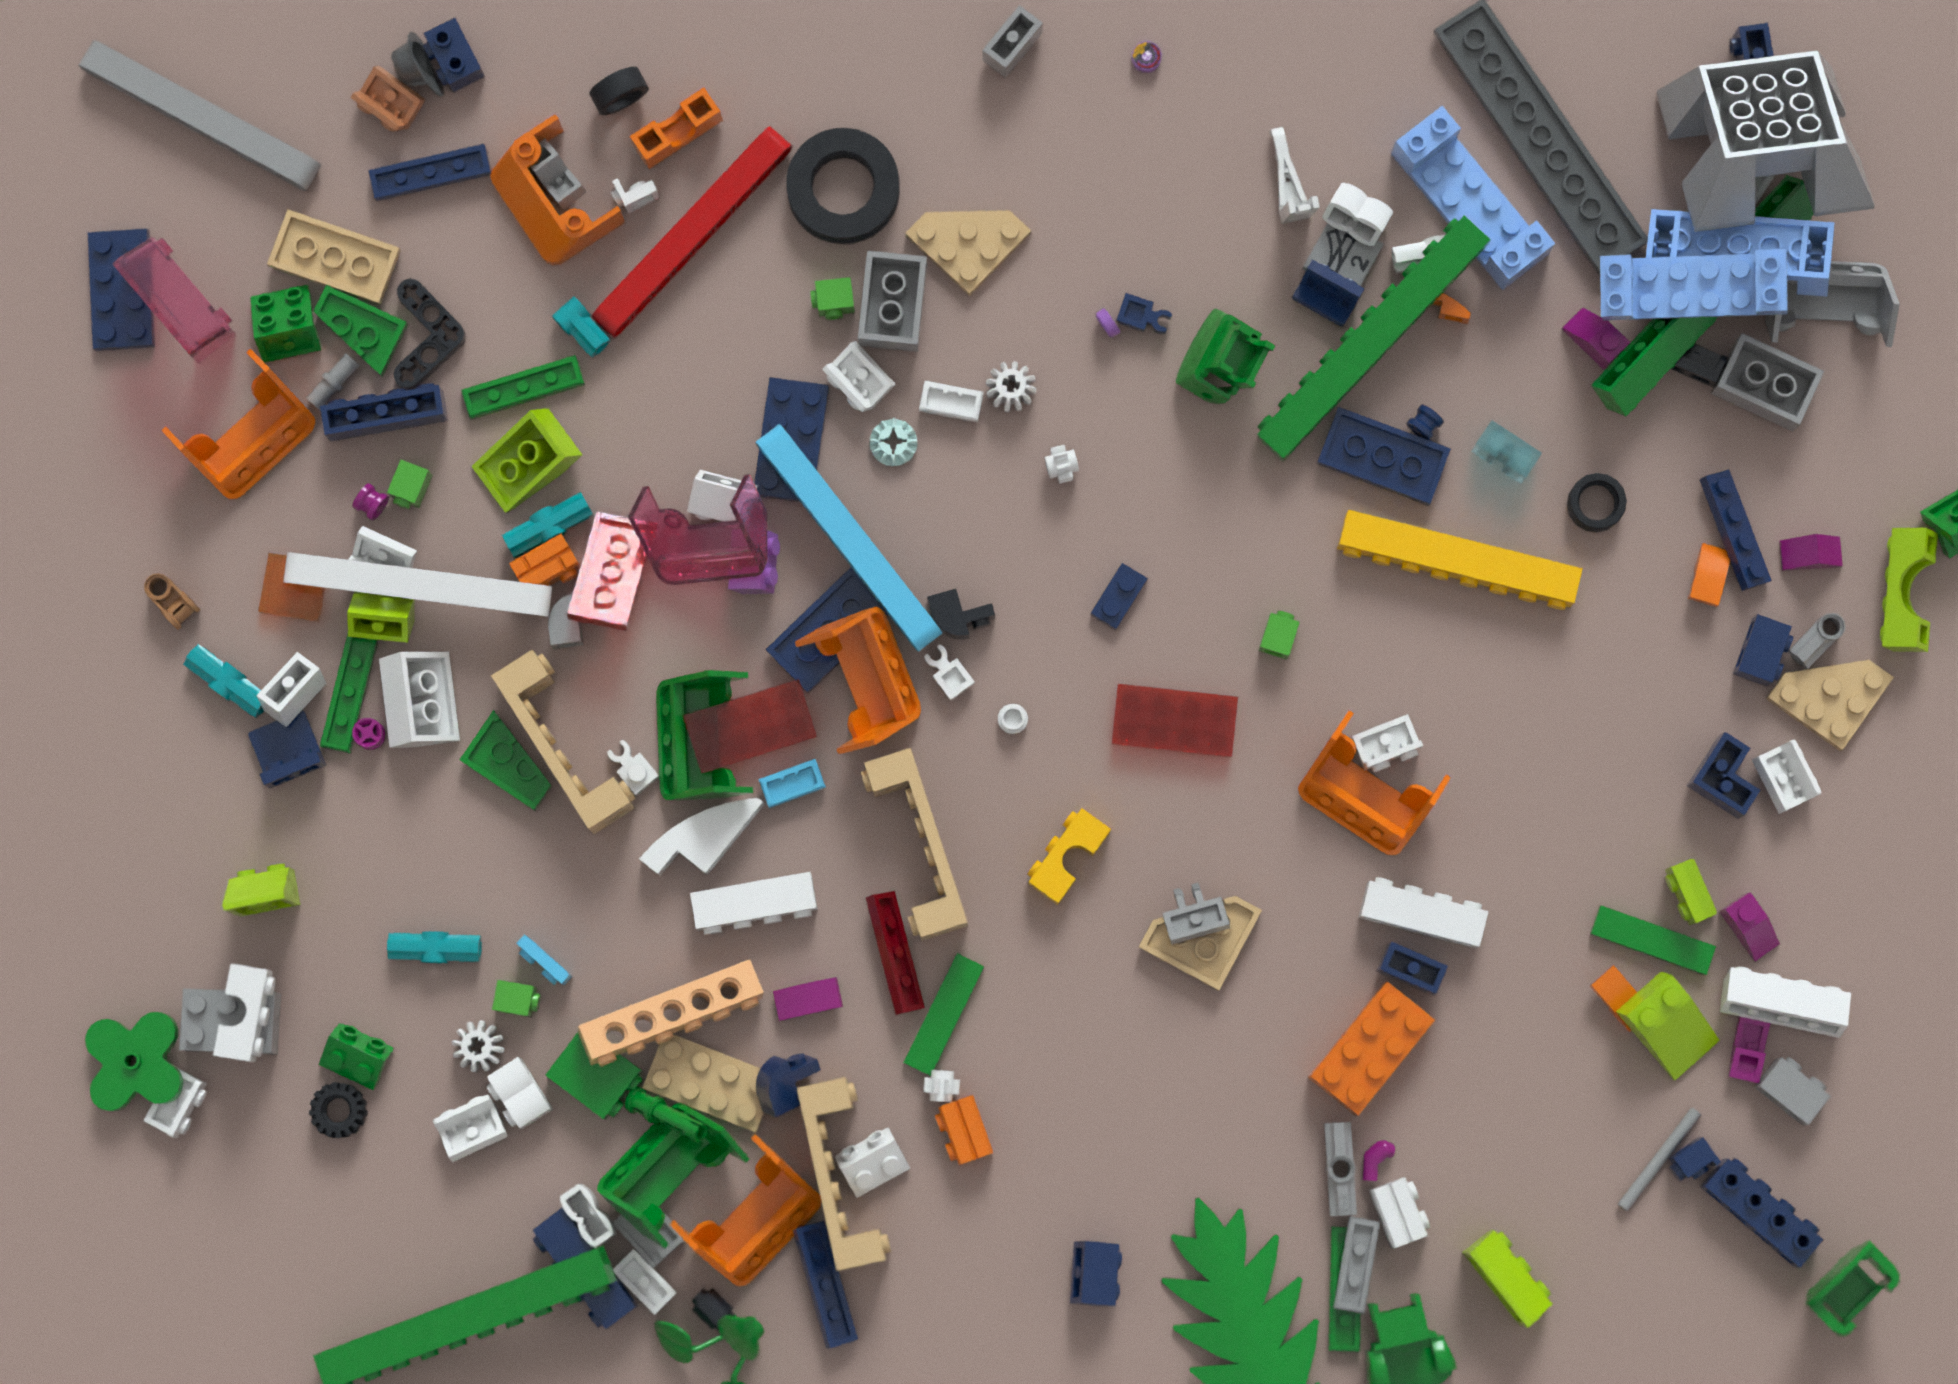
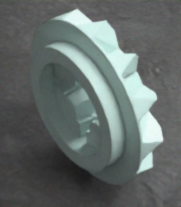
M892 418L881 421L872 430L869 441L870 449L873 456L882 464L899 466L908 462L915 454L917 436L914 429L906 421ZM892 430H895L897 439L907 441L897 444L895 454H892L890 444L880 442L890 439Z

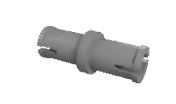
M345 353L329 373L325 372L322 375L323 379L305 398L320 410V406L324 405L337 390L340 392L343 389L342 384L359 368V365Z

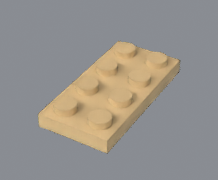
M288 209L267 265L276 270L323 286L328 285L343 293L381 305L401 250L399 247Z
M676 1035L671 1040L659 1044L642 1087L643 1089L756 1133L764 1115L756 1092V1079L760 1070L759 1067Z

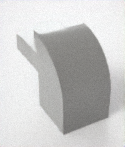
M544 139L539 143L542 150L539 161L529 168L549 196L563 210L584 195L586 190L570 172L556 150Z
M575 594L561 598L553 606L548 619L550 644L553 649L584 645L581 621L610 617L607 602H601V598H588L583 600V604L578 605V599Z

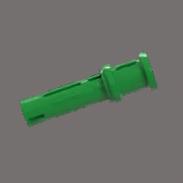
M636 1087L634 1091L631 1090L626 1097L625 1109L631 1114L638 1113L644 1116V1119L649 1123H661L697 1143H700L701 1139L704 1140L707 1136L708 1127L706 1124L667 1106L663 1098L659 1096L652 1097L641 1087Z

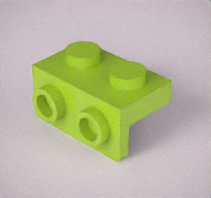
M1689 859L1665 869L1667 874L1665 876L1666 883L1672 893L1675 892L1679 904H1677L1679 913L1684 921L1687 920L1689 926L1717 914L1715 905L1694 859Z

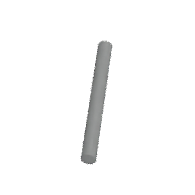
M1691 1107L1619 1201L1618 1205L1628 1212L1699 1119L1701 1114L1696 1109Z

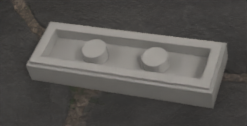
M1349 1216L1333 1308L1365 1313L1380 1222Z

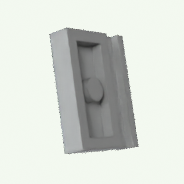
M666 1214L664 1223L658 1231L669 1244L666 1249L641 1234L622 1215L612 1222L652 1268H655L684 1241L669 1225L672 1221Z

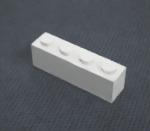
M811 872L690 893L695 926L698 931L703 930L704 935L722 932L721 927L733 925L734 930L752 927V921L764 920V924L781 922V916L793 914L794 919L812 916L811 911L818 910Z
M1379 877L1375 878V882H1367L1358 918L1472 948L1480 947L1488 911L1481 909L1482 904L1464 900L1463 905L1452 902V896L1435 893L1434 897L1422 894L1423 889L1410 885H1405L1404 889L1393 887V881Z
M1731 967L1723 980L1720 1012L1840 1038L1848 1026L1851 993L1844 992L1834 986L1821 987L1812 985L1806 980L1793 981L1784 979L1778 974H1761L1752 972L1746 967Z

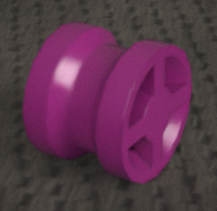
M367 483L357 494L352 507L357 511H364L367 518L374 521L385 509L389 496L385 493L379 494L375 491V487L372 484Z
M363 718L355 723L352 729V736L354 741L362 748L375 750L384 743L386 732L384 727L376 720Z

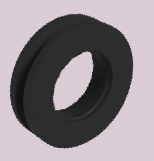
M833 128L815 134L799 147L787 171L786 189L791 210L799 224L807 232L820 240L834 244H853L864 241L880 232L888 224L896 211L900 195V183L895 160L882 142L864 131L853 128ZM847 158L858 161L868 169L873 177L874 187L872 196L864 207L856 212L842 215L830 212L822 207L815 198L812 187L815 175L823 165L831 160Z

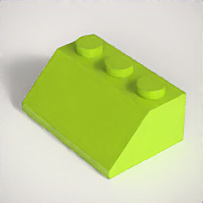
M1489 1230L1462 1253L1518 1325L1528 1328L1552 1305L1548 1299L1551 1293L1541 1280L1535 1282L1529 1275L1532 1269L1521 1255L1516 1258L1509 1248L1513 1245L1502 1231L1497 1234L1495 1230Z

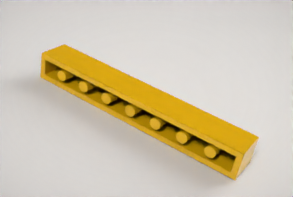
M1349 509L1345 514L1337 549L1343 550V555L1351 558H1360L1363 555L1371 557L1372 562L1379 565L1389 566L1391 562L1402 565L1401 569L1407 572L1419 573V570L1431 572L1430 576L1435 579L1445 581L1448 580V577L1459 579L1460 584L1471 588H1477L1478 585L1489 587L1490 592L1498 595H1506L1507 592L1518 594V599L1526 602L1535 603L1536 599L1548 602V607L1558 610H1565L1566 607H1571L1575 603L1583 568Z

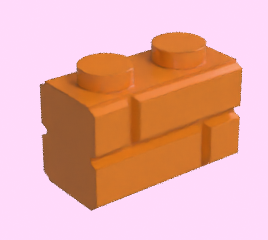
M562 533L509 563L519 582L551 586L560 580L562 583H566L574 579L578 575L577 570L581 568Z
M973 1095L938 1107L940 1113L936 1114L935 1118L940 1132L947 1131L950 1143L945 1144L951 1161L957 1160L958 1164L962 1165L993 1153Z

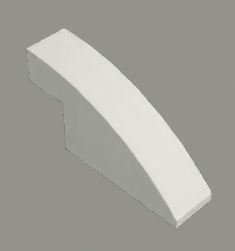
M759 798L728 802L706 809L671 828L655 841L639 859L661 876L680 853L708 875L763 808L764 803Z

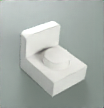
M618 178L612 181L615 190L611 191V194L619 208L624 206L628 214L660 198L652 180L637 182L626 193Z

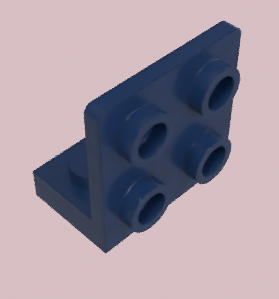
M303 710L287 727L278 721H274L248 733L263 773H260L263 784L270 789L327 766L307 715Z

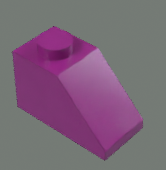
M1584 307L1562 327V330L1603 370L1630 344V341L1609 321H1604L1602 317Z
M1751 892L1743 894L1719 911L1754 962L1780 945L1769 917Z

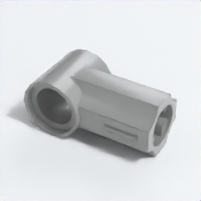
M1836 613L1823 615L1789 649L1788 653L1799 665L1808 669L1836 639L1843 635L1846 627L1845 621ZM1825 620H1830L1835 624L1836 632L1834 635H1827L1823 631L1822 625Z

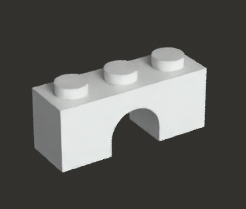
M236 964L230 965L225 994L236 996L243 1000L246 1005V1016L236 1026L219 1025L214 1056L255 1062L256 1056H261L264 1046V1039L260 1038L262 1026H267L270 1009L266 1008L268 996L273 995L275 988V978L272 977L273 971Z

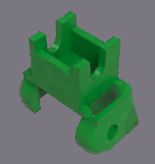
M1215 308L1205 319L1193 339L1179 368L1176 384L1207 402L1213 404L1226 403L1232 395L1237 394L1239 389L1255 387L1256 382L1254 379L1268 352L1273 351L1275 345L1267 340H1260L1262 333L1236 317ZM1210 372L1232 386L1217 388L1204 380V378Z
M1867 1240L1852 1248L1844 1257H1841L1838 1263L1814 1287L1808 1290L1806 1304L1836 1335L1846 1337L1856 1329V1325L1851 1320L1882 1289L1892 1293L1898 1287L1901 1281L1899 1271L1870 1240ZM1861 1260H1867L1884 1279L1877 1284L1858 1263ZM1822 1304H1824L1832 1312V1314Z
M1409 1294L1412 1305L1379 1312L1377 1303L1367 1304L1376 1342L1370 1343V1349L1365 1351L1366 1384H1440L1452 1374L1453 1370L1457 1369L1444 1335L1436 1334L1431 1329L1428 1330L1420 1294Z

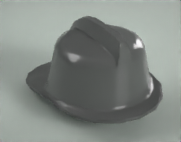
M409 32L407 42L391 54L399 80L412 87L428 85L435 94L444 96L443 85L430 62L422 40L416 33Z

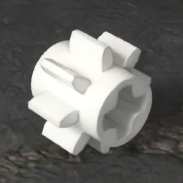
M1065 445L1052 447L1050 450L1051 455L1044 457L1050 479L1058 477L1059 484L1072 481V473L1079 471L1074 449L1066 451Z
M931 1070V1078H924L923 1092L930 1093V1101L952 1102L953 1094L959 1095L960 1080L954 1079V1071Z

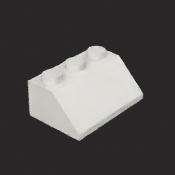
M398 652L380 658L379 664L389 747L410 748L460 741L449 652Z

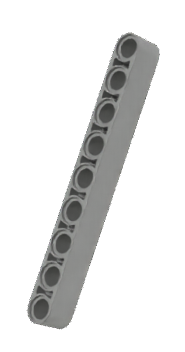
M93 40L78 65L82 70L301 190L307 191L321 167L320 163L308 155L96 40Z

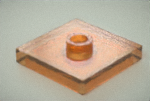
M269 553L258 612L319 622L325 588L283 582L287 555Z

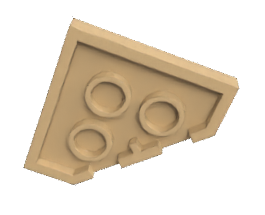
M1010 210L925 212L905 233V236L970 296L1031 234V230Z
M1870 660L1788 672L1781 676L1766 699L1833 747L1842 751L1894 677Z
M1237 896L1223 899L1222 901L1230 923L1229 929L1172 945L1163 917L1152 921L1138 948L1219 991L1262 910Z

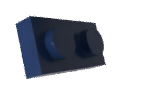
M1122 563L1090 615L1116 630L1148 578Z

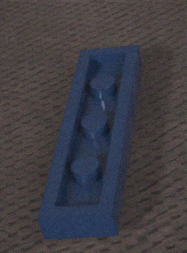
M485 144L368 170L376 201L491 175Z
M1730 470L1707 475L1699 479L1741 591L1771 582V577Z
M820 1221L793 1229L826 1349L858 1340L840 1274L836 1269L825 1222Z

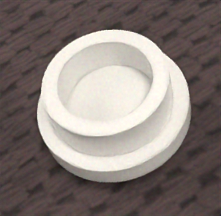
M1008 704L998 714V724L1008 734L1020 733L1025 729L1028 722L1027 712L1018 704Z

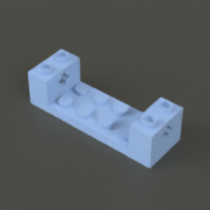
M1441 106L1399 138L1394 144L1391 155L1448 224L1454 218L1459 221L1465 215L1491 239L1489 245L1476 259L1499 287L1504 290L1548 256L1555 242L1537 220L1530 226L1526 223L1457 139L1461 128L1447 110Z
M1651 209L1646 258L1755 254V250L1786 249L1787 280L1798 281L1797 294L1828 297L1835 222L1755 217V223L1752 225L1694 232L1689 212Z
M1786 249L1755 250V254L1632 258L1631 255L1600 256L1601 317L1604 321L1786 315L1788 314Z

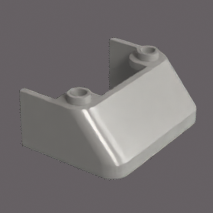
M1831 261L1828 297L1798 295V281L1787 280L1788 314L1765 315V322L1771 342L1778 343L1779 332L1787 331L1789 328L1794 327L1796 319L1853 321L1855 327L1865 335L1881 333L1886 347H1892L1900 304L1885 267L1875 263Z

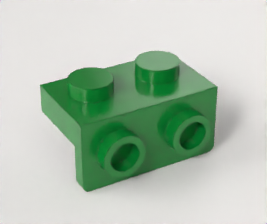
M339 1023L328 1036L318 1065L374 1090L378 1085L385 1063L391 1056L394 1048L379 1038H373L358 1031V1029L351 1025Z

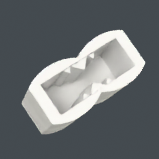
M1341 183L1322 218L1332 227L1349 232L1357 241L1365 245L1374 246L1391 218L1393 210L1384 202L1367 197L1359 188L1351 184Z
M520 1057L515 1058L487 1077L490 1084L486 1087L495 1101L501 1099L504 1103L506 1110L503 1111V1114L512 1127L517 1125L519 1129H524L553 1110Z
M577 1184L560 1196L564 1211L570 1218L578 1222L579 1231L588 1244L593 1247H599L617 1234L612 1219L608 1214L599 1209V1203L595 1194L587 1186Z

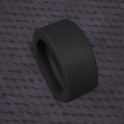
M631 66L603 78L591 88L589 95L600 115H609L637 102L647 93L649 87L638 67Z
M1594 473L1586 475L1576 482L1568 494L1567 508L1570 518L1578 527L1585 531L1597 533L1606 531L1617 524L1626 510L1627 498L1624 488L1618 480L1607 474ZM1590 486H1603L1613 495L1614 509L1605 519H1590L1580 509V495Z

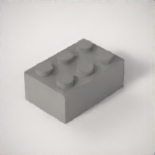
M867 251L858 331V344L860 346L918 352L927 273V256Z
M1742 333L1735 340L1711 394L1790 431H1794L1800 425L1824 371Z
M183 989L179 1050L214 1052L219 1025L236 1026L244 1020L246 1005L243 1000L236 996L226 995V990ZM273 992V995L268 996L266 1008L270 1009L267 1026H262L260 1038L264 1039L262 1054L278 1055L281 994Z

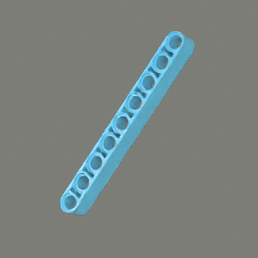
M778 424L758 439L755 443L912 646L919 652L943 634L935 621L785 429Z

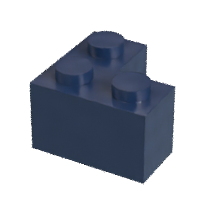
M1727 732L1720 734L1688 782L1687 787L1735 818L1739 819L1745 816L1761 790L1735 774L1751 748Z

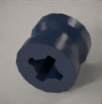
M1421 404L1417 409V415L1414 418H1410L1406 425L1414 434L1430 441L1433 437V431L1436 428H1440L1444 420L1434 410Z

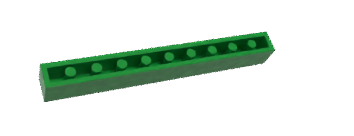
M1786 175L1755 209V217L1810 220L1814 215L1804 181ZM1718 317L1652 319L1592 383V388L1608 410L1627 416L1636 408L1637 404L1647 393L1657 385L1660 379L1675 366V363L1686 351L1696 343L1699 337L1715 323Z
M1465 215L1459 221L1454 218L1443 229L1446 235L1438 243L1433 240L1422 252L1425 257L1418 264L1413 261L1403 271L1401 275L1404 279L1396 287L1392 283L1381 295L1384 300L1377 308L1373 305L1370 306L1360 317L1363 323L1356 330L1352 327L1349 328L1340 338L1343 344L1335 352L1330 349L1319 361L1322 366L1315 373L1309 371L1298 384L1301 388L1294 395L1289 392L1277 406L1281 409L1275 416L1272 417L1268 414L1257 426L1260 430L1257 433V438L1283 462L1489 245L1491 239Z
M603 1245L313 1355L323 1384H354L353 1380L364 1377L365 1382L383 1376L381 1370L392 1366L393 1371H397L411 1365L409 1360L420 1355L423 1361L439 1355L438 1348L448 1345L450 1350L468 1344L466 1338L477 1334L478 1339H482L496 1333L494 1328L505 1323L508 1329L524 1323L523 1316L534 1313L535 1318L553 1312L551 1306L562 1302L563 1306L567 1307L580 1302L581 1294L591 1291L593 1297L609 1291L608 1284L616 1281V1277Z

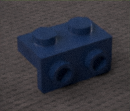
M1312 259L1300 284L1293 293L1292 299L1338 326L1343 327L1360 299L1364 288L1359 286L1354 280L1345 278L1332 271L1329 266Z

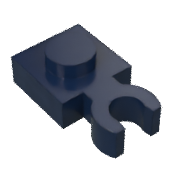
M1126 293L1116 323L1141 332L1145 331L1146 325H1150L1156 333L1166 334L1167 328L1160 326L1157 321L1160 318L1171 320L1172 313L1167 310L1152 311L1154 302Z

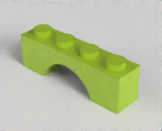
M1892 528L1891 537L1888 539L1887 549L1890 558L1889 566L1885 570L1887 594L1882 602L1885 618L1884 625L1880 629V640L1882 647L1893 652H1928L1931 622L1922 619L1914 611L1910 601V589L1915 577L1924 568L1936 562L1938 533L1928 528Z

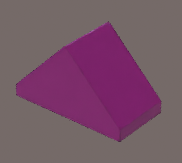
M1812 534L1779 541L1782 571L1843 567L1839 536Z

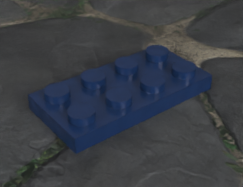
M143 228L87 232L93 349L95 351L155 347L149 230Z
M769 377L761 437L780 424L816 470H818L829 385ZM759 449L754 482L755 485H758L756 496L800 502Z
M1338 407L1317 464L1429 506L1451 448Z
M850 567L765 650L809 693L840 662L837 654L831 656L823 655L817 649L815 642L796 647L795 641L819 627L872 607H879L885 612L887 617L889 615Z

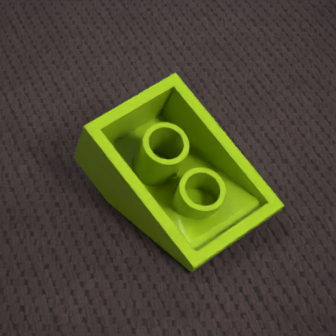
M549 408L530 410L471 467L504 512L509 513L562 475L582 456V453Z
M282 863L267 866V872L255 873V869L237 872V877L231 878L228 881L222 904L223 910L243 917L301 905L295 870L290 867L286 868L285 864Z
M1658 973L1616 1011L1674 1081L1720 1041L1692 998L1673 975L1668 973Z

